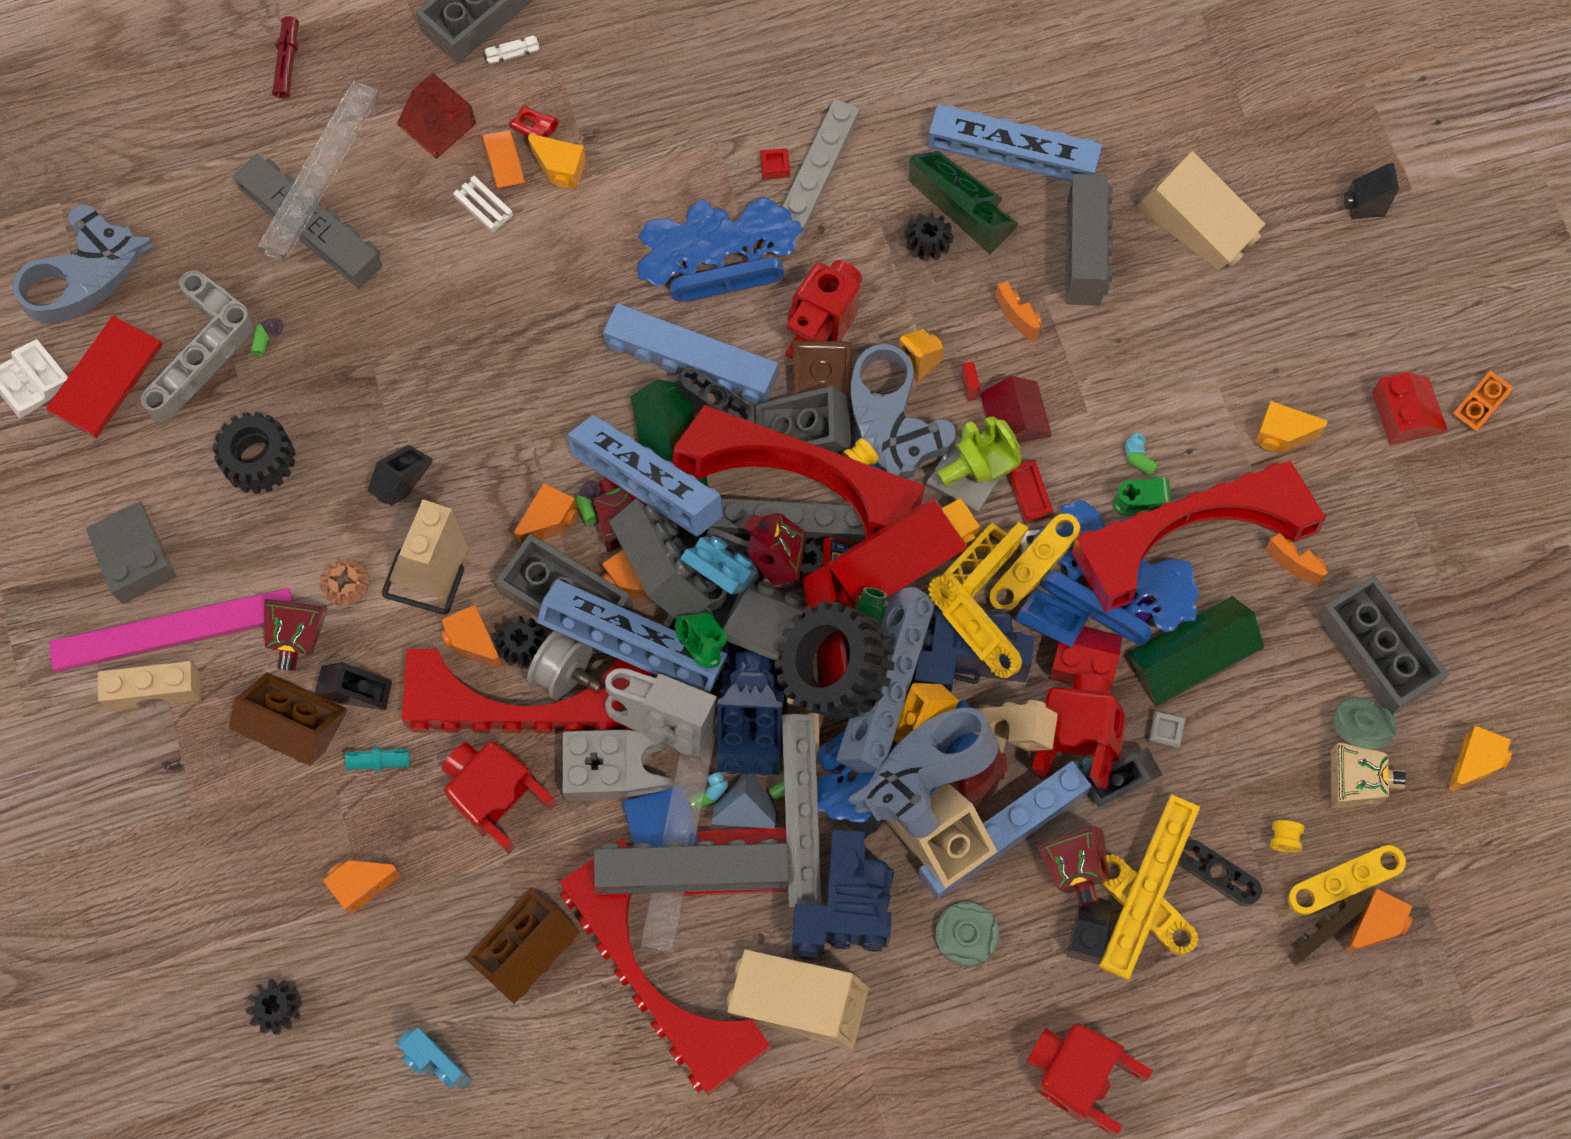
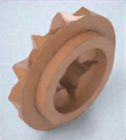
M337 559L336 563L331 566L327 565L326 571L320 576V589L328 601L339 606H348L358 602L366 594L369 586V577L366 570L361 564L354 562L352 559L343 561ZM348 573V579L353 583L345 584L344 588L340 590V584L335 580L343 579L344 575Z

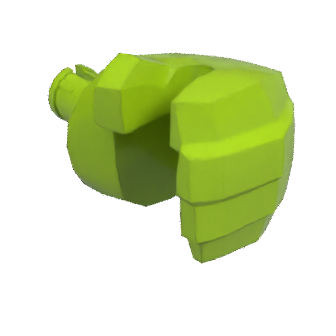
M995 417L985 418V429L982 434L979 433L973 421L963 425L961 441L956 445L960 454L959 459L936 471L946 488L968 474L973 476L977 483L990 482L1008 474L1020 465L1022 460L1021 447L1012 429L1004 420H998Z

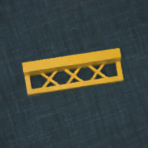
M991 522L944 574L954 576L974 598L1018 549L1029 528L1018 522L1007 533ZM992 535L1000 541L999 544H991L989 536ZM975 552H986L987 557L985 559H978ZM961 567H972L974 571L970 575L963 574ZM941 583L940 593L948 599L951 596L950 587L945 583Z

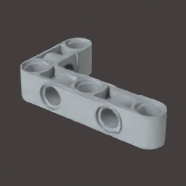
M191 270L184 273L180 278L179 285L187 300L201 314L206 313L212 320L141 395L142 406L150 417L157 422H165L172 418L232 356L235 350L254 330V322L246 307L232 297L224 288L215 284L199 271ZM200 286L199 289L192 291L193 288ZM243 318L239 323H233L236 319ZM203 359L200 364L193 365L197 360ZM163 401L159 407L153 408L157 402Z

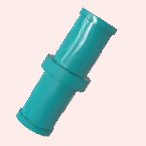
M374 747L373 750L346 751L345 753L346 771L374 769L375 772H382V768H410L409 747L381 750V747Z

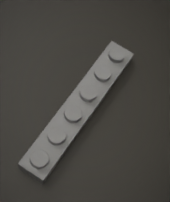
M836 99L833 100L783 205L784 208L791 212L792 220L799 221L801 227L804 228L795 237L796 248L860 115V108Z
M782 715L789 907H795V904L821 905L814 715Z

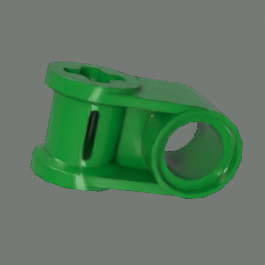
M1157 477L1145 480L1124 481L1120 484L1117 494L1113 499L1114 510L1122 516H1132L1141 511L1149 512L1155 510L1162 504L1172 501L1169 479Z
M701 612L677 617L675 623L676 635L692 655L694 661L705 668L717 667L721 662V648L726 644L728 636L715 621L713 615L710 612Z

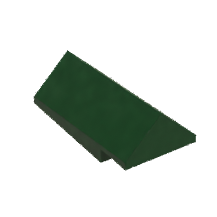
M934 151L911 155L909 159V182L988 254H991L1017 228L1019 223L997 208L1002 197L941 152Z
M656 379L630 396L639 443L645 448H650L662 459L673 463L674 446L695 419L692 402L676 390L675 382ZM707 477L697 479V481L708 487Z
M1231 596L1196 615L1195 621H1185L1179 624L1175 630L1164 632L1147 641L1145 645H1140L1125 653V656L1156 707L1234 667L1237 662L1263 650L1264 644L1255 613L1234 596Z

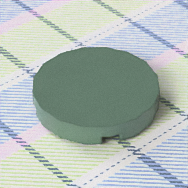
M1352 698L1344 700L1337 707L1333 717V725L1340 737L1348 743L1360 748L1374 750L1384 748L1392 742L1397 730L1396 719L1385 707L1380 709L1374 706L1375 702L1372 700Z
M960 902L948 908L940 916L935 929L936 944L940 953L949 962L961 967H974L985 962L994 953L999 941V928L993 916L985 907L973 902Z

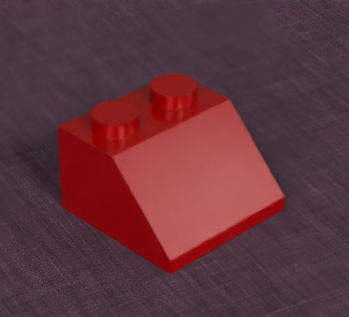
M1406 372L1379 379L1372 391V395L1390 445L1443 434L1448 431L1428 377Z
M1083 627L1072 647L1058 641L1049 679L1073 685L1074 677L1077 673H1091L1108 679L1111 682L1112 688L1120 657L1122 636Z

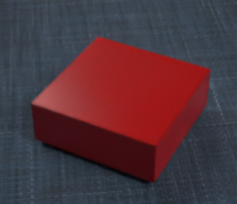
M788 148L760 150L762 180L790 178Z
M973 361L963 363L961 378L967 402L977 400L980 393V383Z

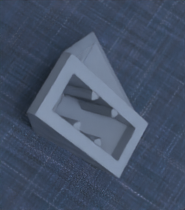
M742 773L715 804L712 825L775 829L777 809L756 775Z

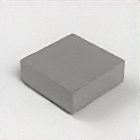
M1155 711L1148 743L1179 750L1186 718Z

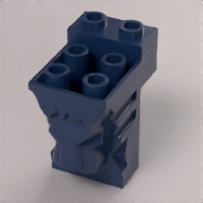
M935 604L928 625V630L933 632H928L925 651H920L910 687L913 683L942 684L951 692L954 673L1026 683L1032 664L1035 636L1022 634V632H1013L1012 618L1005 609L983 610L1021 656L1022 664L1020 670L1008 678H1000L995 676L994 672H991V668L984 660L982 661L942 614L943 611ZM1001 654L999 657L1001 666L1009 669L1011 667L1009 660L1011 659H1008V655Z
M725 646L727 656L724 661L722 689H720V699H718L717 704L718 772L730 774L749 773L763 776L780 775L782 715L785 695L783 690L785 686L778 683L777 676L783 674V671L775 668V660L743 647Z
M833 830L827 906L795 904L792 953H798V958L816 960L818 955H824L825 943H831V948L850 949V945H861L863 950L870 952H881L882 947H889L892 912L887 911L891 899L889 892L894 878V870L889 868L888 864L884 861L865 857V832Z

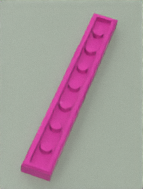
M288 588L49 641L52 670L56 673L264 627L265 599L293 602L292 594Z

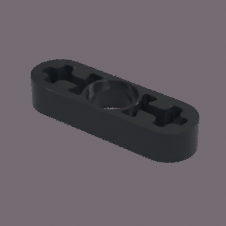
M686 367L676 377V390L702 409L706 405L725 412L723 408L728 404L729 407L725 413L736 416V412L741 415L740 418L751 422L753 412L750 406L698 369ZM688 378L693 381L691 386L686 383ZM701 387L705 388L701 394L698 393ZM713 393L717 395L720 399V405L712 404L708 400L707 394Z
M1196 840L1186 841L1178 860V864L1184 870L1240 906L1248 907L1259 900L1262 894V887L1256 878ZM1193 848L1198 851L1196 857L1204 862L1207 857L1212 860L1206 865L1204 872H1202L1199 868L1203 864L1195 859L1191 863L1186 860L1187 854L1184 850L1189 852ZM1212 866H1223L1227 870V879L1222 882L1214 880L1210 874ZM1235 874L1239 877L1235 883L1241 887L1249 884L1252 887L1250 892L1254 896L1248 895L1246 898H1243L1241 896L1242 890L1239 887L1233 885L1230 890L1226 886L1233 880Z

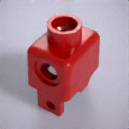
M841 260L834 261L830 267L820 262L813 265L794 293L792 305L788 312L787 329L797 334L794 340H809L813 342L841 341L857 316L860 283L863 280L861 273L853 265ZM830 315L834 316V318L827 320ZM793 341L786 350L785 355L792 360Z
M1077 673L1074 677L1072 689L1060 687L1049 689L1044 703L1046 708L1058 713L1053 749L1038 750L1036 752L1033 770L1040 779L1046 780L1051 776L1057 752L1094 758L1090 778L1097 788H1107L1113 761L1120 760L1126 723L1124 710L1116 697L1109 694L1111 682L1108 679L1091 673Z
M488 742L479 752L469 743H462L451 752L442 765V771L452 779L444 788V793L451 804L482 837L487 834L508 855L515 849V846L495 825L523 795L529 791L550 811L557 805L554 797L536 782L531 769L496 742Z
M1079 1023L1074 1024L1067 1031L1064 1038L1045 1027L1026 1062L1044 1072L1037 1084V1091L1040 1095L1078 1122L1085 1119L1113 1137L1118 1135L1123 1125L1092 1107L1095 1100L1104 1099L1111 1087L1108 1076L1112 1068L1116 1065L1142 1082L1147 1081L1153 1072L1152 1069L1122 1052L1123 1045Z

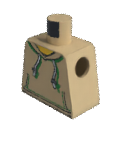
M1337 743L1332 748L1331 808L1380 804L1389 797V788H1405V771L1390 770L1386 753L1344 743Z

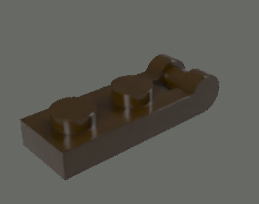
M1356 894L1350 895L1340 903L1339 913L1335 917L1328 913L1315 924L1318 931L1309 937L1304 933L1290 944L1294 951L1287 955L1292 963L1295 966L1298 965L1361 913L1365 907L1363 898Z

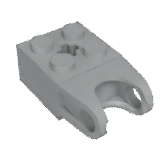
M620 668L613 670L607 675L605 688L609 697L605 702V709L610 718L645 735L655 743H665L674 747L682 754H692L700 757L715 726L716 696L660 673L657 678H653L629 669ZM616 678H625L629 681L630 685L624 690L614 688L611 683ZM617 700L620 703H622L627 708V710L623 712L615 711L611 705L614 701Z
M630 730L563 732V795L566 802L628 800V798L672 789L673 781L671 778L651 774L643 768L644 761L650 754L671 748L672 746L665 743H655L645 735ZM596 761L603 764L598 765V770H592L590 764Z

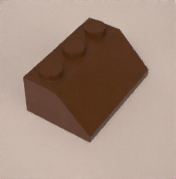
M265 673L235 698L229 729L240 733L243 737L266 745L272 750L292 757L300 763L311 766L326 752L346 715L347 708L316 696L314 693L270 673Z
M530 888L465 959L515 1004L519 998L529 991L530 986L541 974L551 967L552 962L562 951L573 943L574 938L580 931L559 909Z

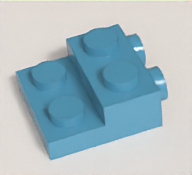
M713 535L711 538L701 537L695 547L686 549L680 560L730 594L745 591L757 572L756 569L751 567L753 562L741 553L732 554L726 550L728 545Z
M417 1027L414 1031L409 1029L398 1039V1047L405 1053L401 1059L419 1075L425 1072L432 1077L435 1074L451 1089L456 1085L464 1090L472 1082L471 1078L420 1028Z

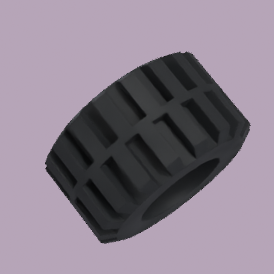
M249 412L242 413L243 417L240 419L234 416L231 418L232 423L230 425L225 423L221 427L223 433H217L215 437L218 444L213 445V451L216 454L214 458L227 480L235 488L239 487L243 492L248 493L251 489L254 494H261V489L264 488L266 492L272 491L274 484L282 485L284 483L282 478L284 476L288 478L292 473L289 467H294L295 460L293 456L296 455L295 449L292 446L293 443L283 426L268 414L265 418L261 412H255L254 416H251ZM257 443L269 444L267 453L260 460L252 463L241 462V456L249 446Z

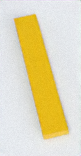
M1173 794L1169 796L1098 968L1126 981L1130 979L1200 806Z

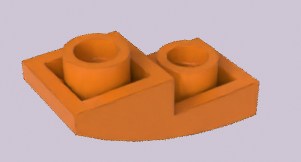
M510 130L483 135L482 140L488 164L491 166L496 190L524 185L525 181Z
M1009 281L997 284L995 298L1005 316L1025 337L1031 341L1037 340L1039 330L1042 327L1038 311H1033L1030 302L1021 305L1017 290H1012Z
M1490 370L1454 411L1453 415L1477 432L1514 388Z
M1281 533L1270 539L1265 548L1267 553L1287 571L1314 585L1322 583L1329 573L1326 570L1324 561L1319 556L1313 555L1309 549L1299 556L1294 543L1287 538L1285 539Z

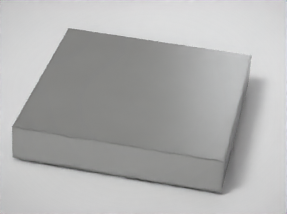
M956 435L953 449L942 457L928 479L926 486L953 502L962 498L968 509L978 515L1000 478L986 483H977L973 476L968 474L946 488L936 471L959 459L960 454L956 445L961 441V438Z

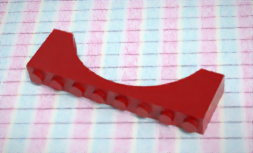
M704 405L674 446L673 464L681 471L691 474L697 479L719 471L740 467L776 468L814 479L835 491L853 508L862 523L865 538L870 537L922 504L925 485Z
M1291 460L1281 464L1273 463L1264 470L1254 474L1252 472L1245 473L1237 480L1229 483L1220 482L1210 490L1201 493L1199 491L1193 492L1185 499L1177 502L1168 501L1155 510L1138 512L1132 518L1122 522L1113 521L1100 530L1083 532L1075 540L1072 555L1096 595L1104 612H1108L1132 603L1137 589L1138 568L1142 560L1160 540L1180 528L1209 520H1237L1260 525L1278 534L1281 533L1285 538L1296 542L1319 533L1326 517Z
M407 649L402 721L407 728H410V731L417 733L428 732L429 728L441 729L442 732L457 733L460 729H472L475 733H489L490 729H503V732L512 734L520 733L521 729H534L535 733L540 734L552 733V729L564 730V732L583 730L635 731L613 720L606 713L605 702L609 694L605 688V680L610 672L620 668L629 669L650 677L654 676V674L617 658L610 669L599 679L604 683V686L598 694L587 688L573 697L552 704L514 706L487 699L467 688L448 669L438 649ZM616 678L611 683L614 688L624 690L630 685L629 681L625 678ZM617 700L614 701L611 705L612 708L618 712H623L627 710V708Z
M623 838L614 843L619 845L620 849L629 848ZM594 858L559 882L564 890L559 895L569 909L575 906L582 916L577 919L587 935L594 932L600 941L595 945L605 961L612 958L618 968L613 972L624 987L630 984L636 992L631 998L642 1013L646 1010L650 1012L654 1018L650 1025L660 1039L666 1036L673 1047L668 1051L679 1066L683 1063L687 1065L692 1072L687 1078L698 1093L704 1090L708 1096L771 1050L770 1044L752 1019L719 1021L699 1017L677 1007L651 985L639 968L630 943L628 913L632 894L595 895Z

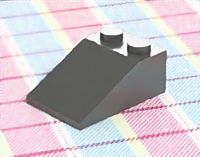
M834 386L755 405L756 424L840 455L844 450L851 449L849 397Z
M141 501L86 528L99 567L109 589L122 604L177 577Z
M754 582L747 588L723 631L728 636V642L773 660L780 659L782 653L776 651L778 643L785 644L787 637L781 634L785 627L794 628L795 624L791 619L796 614L802 617L806 616L803 609L808 607L807 602L803 601L804 598L798 594L790 592L785 594L775 590L776 587L768 582Z

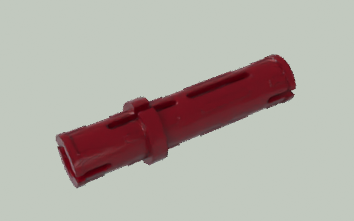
M285 16L281 19L280 38L276 41L278 54L272 95L281 99L290 97L294 54L298 51L299 45L296 41L299 20L291 16Z

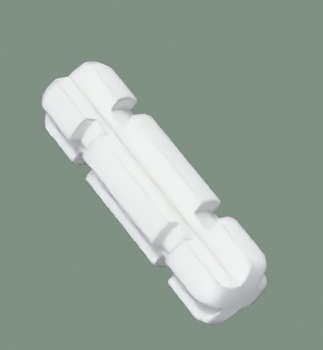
M529 36L524 38L525 41L518 39L500 44V48L495 46L486 48L487 62L492 65L499 63L500 59L506 61L524 56L525 52H529V54L538 52L539 44L537 38Z

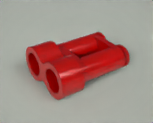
M523 105L519 110L518 116L510 121L509 127L528 137L529 134L549 138L556 131L559 120L549 114L543 115ZM525 119H528L534 122L535 124L534 126H530L524 123L523 121Z

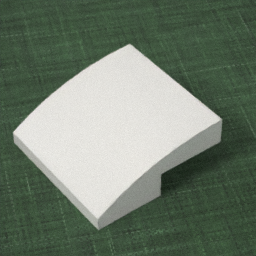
M37 339L12 351V359L0 364V395L19 419L53 398L68 378Z

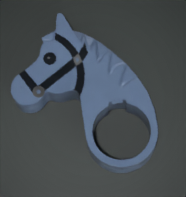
M76 206L69 212L68 219L77 236L78 252L71 255L37 259L25 264L14 278V295L25 314L32 320L40 323L62 322L81 316L104 301L127 277L137 258L153 249V245L150 244V238L134 237L128 226L123 228L107 223L91 206ZM58 277L66 281L68 288H65L63 295L54 303L37 306L26 301L29 288L39 279Z
M879 344L866 349L859 356L854 367L851 380V403L855 424L860 437L865 439L877 453L879 459L876 464L882 470L903 478L914 477V472L922 462L951 452L955 445V428L951 422L943 419L926 424L920 419L905 416L913 388L912 362L908 355L900 348L889 344ZM890 360L900 365L907 376L905 383L899 390L885 394L884 397H882V394L874 392L872 395L871 391L866 388L861 380L863 371L875 361Z
M957 708L941 713L921 724L898 743L880 764L879 769L875 771L869 784L850 796L848 800L851 804H857L854 808L857 813L872 812L877 821L881 819L896 821L912 837H926L934 832L938 826V819L930 808L931 789L975 776L988 768L998 753V738L985 716L974 708ZM970 732H980L977 740L966 750L955 754H945L951 743L958 737Z

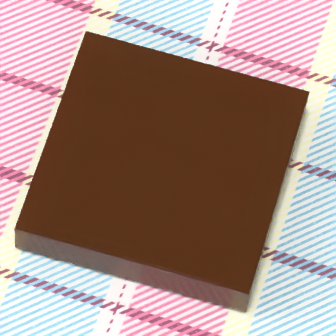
M794 340L792 396L834 386L848 396L849 401H851L852 342Z

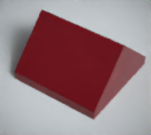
M1011 375L980 393L986 418L995 417L998 420H1004L1012 429L1018 443L1052 436L1037 381Z

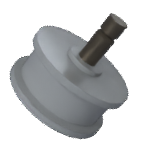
M553 631L540 646L532 660L527 675V682L530 686L534 688L543 687L549 691V697L555 701L564 698L577 682L589 687L590 690L597 694L604 686L603 682L585 672L592 654V647L557 631Z

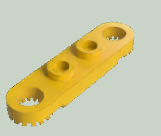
M1070 514L1056 516L995 584L990 592V602L995 609H1005L1007 613L1015 611L1023 600L1038 586L1047 572L1052 570L1067 553L1081 532L1079 522L1074 516ZM1062 522L1070 523L1074 527L1073 533L1068 537H1061L1056 532L1057 527ZM1005 589L1010 590L1014 594L1013 601L1008 605L999 604L997 602L999 592Z
M944 574L934 578L928 588L932 602L934 601L943 611L942 614L982 661L986 662L991 668V672L995 673V676L1008 678L1016 674L1022 664L1019 652L972 596L952 575ZM941 583L948 584V587H950L951 596L948 599L940 593ZM1001 654L1008 655V659H1011L1009 660L1011 662L1009 669L1001 666L999 661Z
M1392 845L1382 846L1295 885L1287 896L1289 908L1300 916L1311 915L1345 900L1350 895L1359 894L1395 878L1403 872L1406 866V858L1399 848ZM1388 853L1395 857L1397 865L1394 870H1387L1382 866L1380 859L1383 854ZM1299 891H1307V893L1311 894L1313 902L1310 907L1305 908L1297 903L1296 894Z
M1113 854L1106 855L1107 863H1113L1118 867L1119 876L1113 880L1109 879L1106 882L1100 883V885L1124 906L1137 872L1132 870L1119 856ZM1163 898L1149 932L1173 954L1187 955L1196 947L1198 934L1195 928ZM1177 930L1185 931L1190 938L1189 945L1186 947L1176 946L1172 939L1173 933Z

